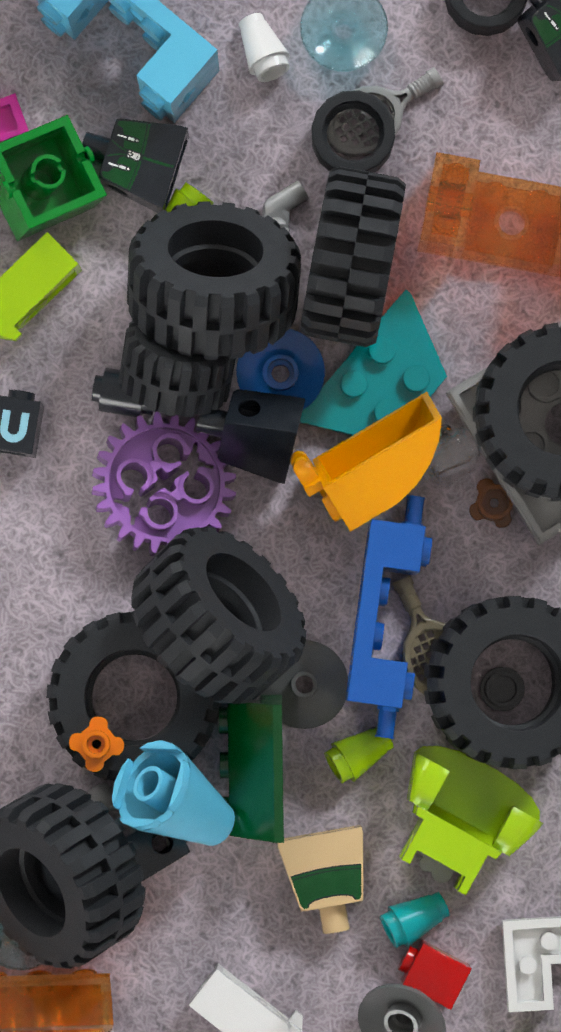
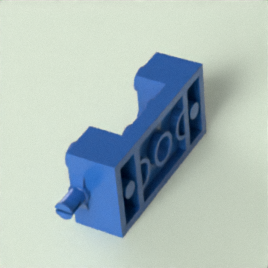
M407 495L404 522L397 523L371 519L368 524L345 698L346 701L377 705L379 714L375 737L394 739L397 712L402 708L403 699H412L415 673L407 672L408 662L372 658V651L381 650L385 623L376 622L378 606H385L388 603L391 578L382 577L383 571L416 575L420 572L421 566L426 567L430 562L432 538L424 537L426 526L422 524L425 497Z

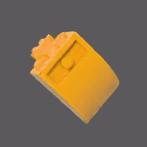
M425 392L312 459L314 466L303 451L294 452L290 462L307 495L311 497L320 492L323 497L321 500L333 521L337 522L343 519L351 532L397 505L418 484L430 466L440 437L442 417L428 392Z

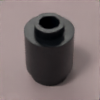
M105 368L103 376H95L92 401L99 402L100 412L131 417L142 416V414L153 415L154 411L146 409L144 405H138L131 400V396L123 392L122 385L119 384L120 370Z

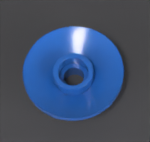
M289 329L273 345L268 343V346L263 351L255 354L249 351L242 358H238L236 377L239 389L304 398L303 410H305L315 401L322 389L325 366L322 355L315 343L301 332ZM277 366L286 367L289 371L288 379L283 382L274 380L272 377L273 369Z

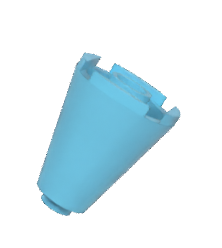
M162 740L146 743L139 748L144 751L134 761L129 758L125 761L114 782L112 794L113 807L119 810L121 816L119 819L123 824L134 830L208 846L218 845L229 836L235 821L233 809L178 746Z

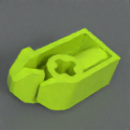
M48 232L0 277V339L17 342L23 336L17 329L23 328L82 271L80 265Z

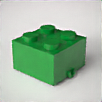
M68 115L0 143V208L17 241L96 207L107 196L92 165L95 161L93 152L88 146L83 147ZM85 152H86L87 155H88V158H89L88 160L85 158V155H84Z

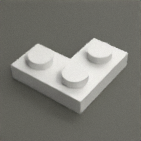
M561 916L501 920L508 1012L554 1010L551 964H561Z

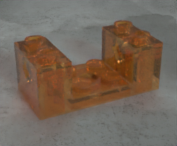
M436 152L417 251L561 278V186L479 172L481 160ZM505 212H516L522 217L524 228L520 233L509 235L501 230L499 218Z

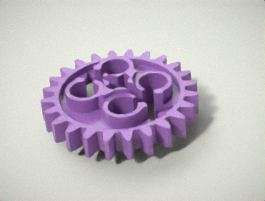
M155 412L151 425H147L141 415L137 416L135 431L123 423L119 429L122 440L113 436L107 438L106 443L112 450V453L99 451L97 459L106 467L94 468L92 476L103 481V483L93 486L91 493L96 496H104L105 499L97 504L95 510L96 512H110L111 515L106 520L104 527L110 528L118 524L121 527L117 537L119 542L128 535L134 537L132 550L136 551L143 542L149 543L150 556H154L159 545L166 546L183 530L197 527H212L219 532L222 525L215 515L228 517L231 509L223 504L222 501L233 500L236 496V492L225 488V485L235 481L236 474L224 472L223 469L228 464L222 463L217 458L221 440L209 444L206 441L209 434L201 432L197 434L194 432V418H191L183 427L179 425L178 415L172 416L169 423H163L159 412ZM164 444L173 445L180 453V460L175 463H166L159 458L157 449ZM196 444L198 461L213 467V469L203 466L199 467L194 475L195 480L204 484L206 496L201 499H193L185 493L184 483L190 475L187 471L174 480L170 492L166 488H162L152 495L146 503L148 508L154 505L164 506L169 511L171 517L168 523L158 525L152 522L148 516L147 507H141L137 517H135L134 525H131L129 508L122 506L121 503L114 502V500L128 502L134 492V489L127 487L123 483L121 474L126 470H136L142 474L144 485L138 493L142 497L154 488L158 480L157 476L162 480H166L179 471L182 465L180 461L188 459L193 451V445Z

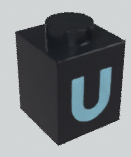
M9 390L8 397L0 395V453L36 458L44 405L40 401H34V393Z

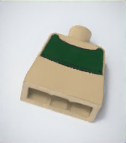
M355 825L284 838V843H277L300 910L319 909L323 934L349 930L346 904L363 901L362 826Z

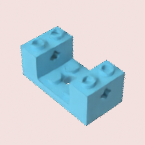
M37 0L39 4L37 9L43 15L41 21L59 37L66 32L75 40L108 1L111 3L108 7L109 10L121 22L129 25L134 21L145 31L142 35L143 39L157 52L136 75L140 89L139 95L144 99L141 103L142 106L160 121L166 116L175 123L220 71L218 50L159 0Z

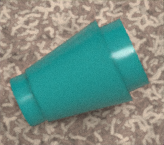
M436 892L432 895L388 906V912L380 915V921L387 937L395 948L404 944L409 947L442 922L443 919L449 917L450 912L442 895Z

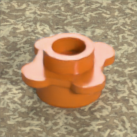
M97 716L90 720L89 726L84 731L71 735L69 746L71 750L79 752L86 760L85 766L89 771L98 772L103 769L104 762L112 755H120L123 752L124 741L120 737H115L112 731L108 729V721L104 717ZM94 740L101 742L100 748L96 749L92 746Z

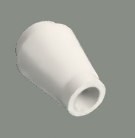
M254 13L244 17L238 25L241 30L250 74L256 75L259 82H269L283 76L290 69L288 63L290 54L261 13Z

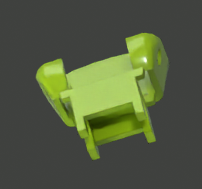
M438 745L422 746L413 754L407 800L414 803L412 813L417 815L419 819L403 846L399 857L410 864L418 850L458 872L460 875L453 887L462 894L467 895L488 855L494 859H497L501 853L510 857L544 823L539 821L540 810L533 798L518 783L485 763L478 762L458 750Z

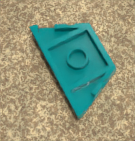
M405 289L381 317L376 343L368 347L357 346L322 387L315 401L303 410L300 420L301 424L353 436L423 393L428 392L431 397L447 378L446 372L414 299L408 290Z

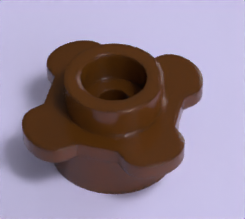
M484 478L480 480L476 486L478 491L476 502L469 508L471 517L476 521L482 519L492 521L498 528L507 527L512 521L510 512L513 504L503 487L499 484H494L492 479ZM492 499H496L498 501L497 507H492L490 505V501Z

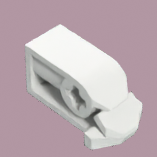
M219 963L190 999L189 1006L222 1032H302L303 1015L295 1010L289 1018L286 1017Z

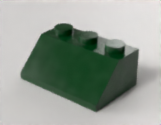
M260 695L258 698L247 703H227L228 707H219V734H228V752H220V779H229V796L222 797L231 806L235 815L234 826L229 836L272 843H284L282 695Z

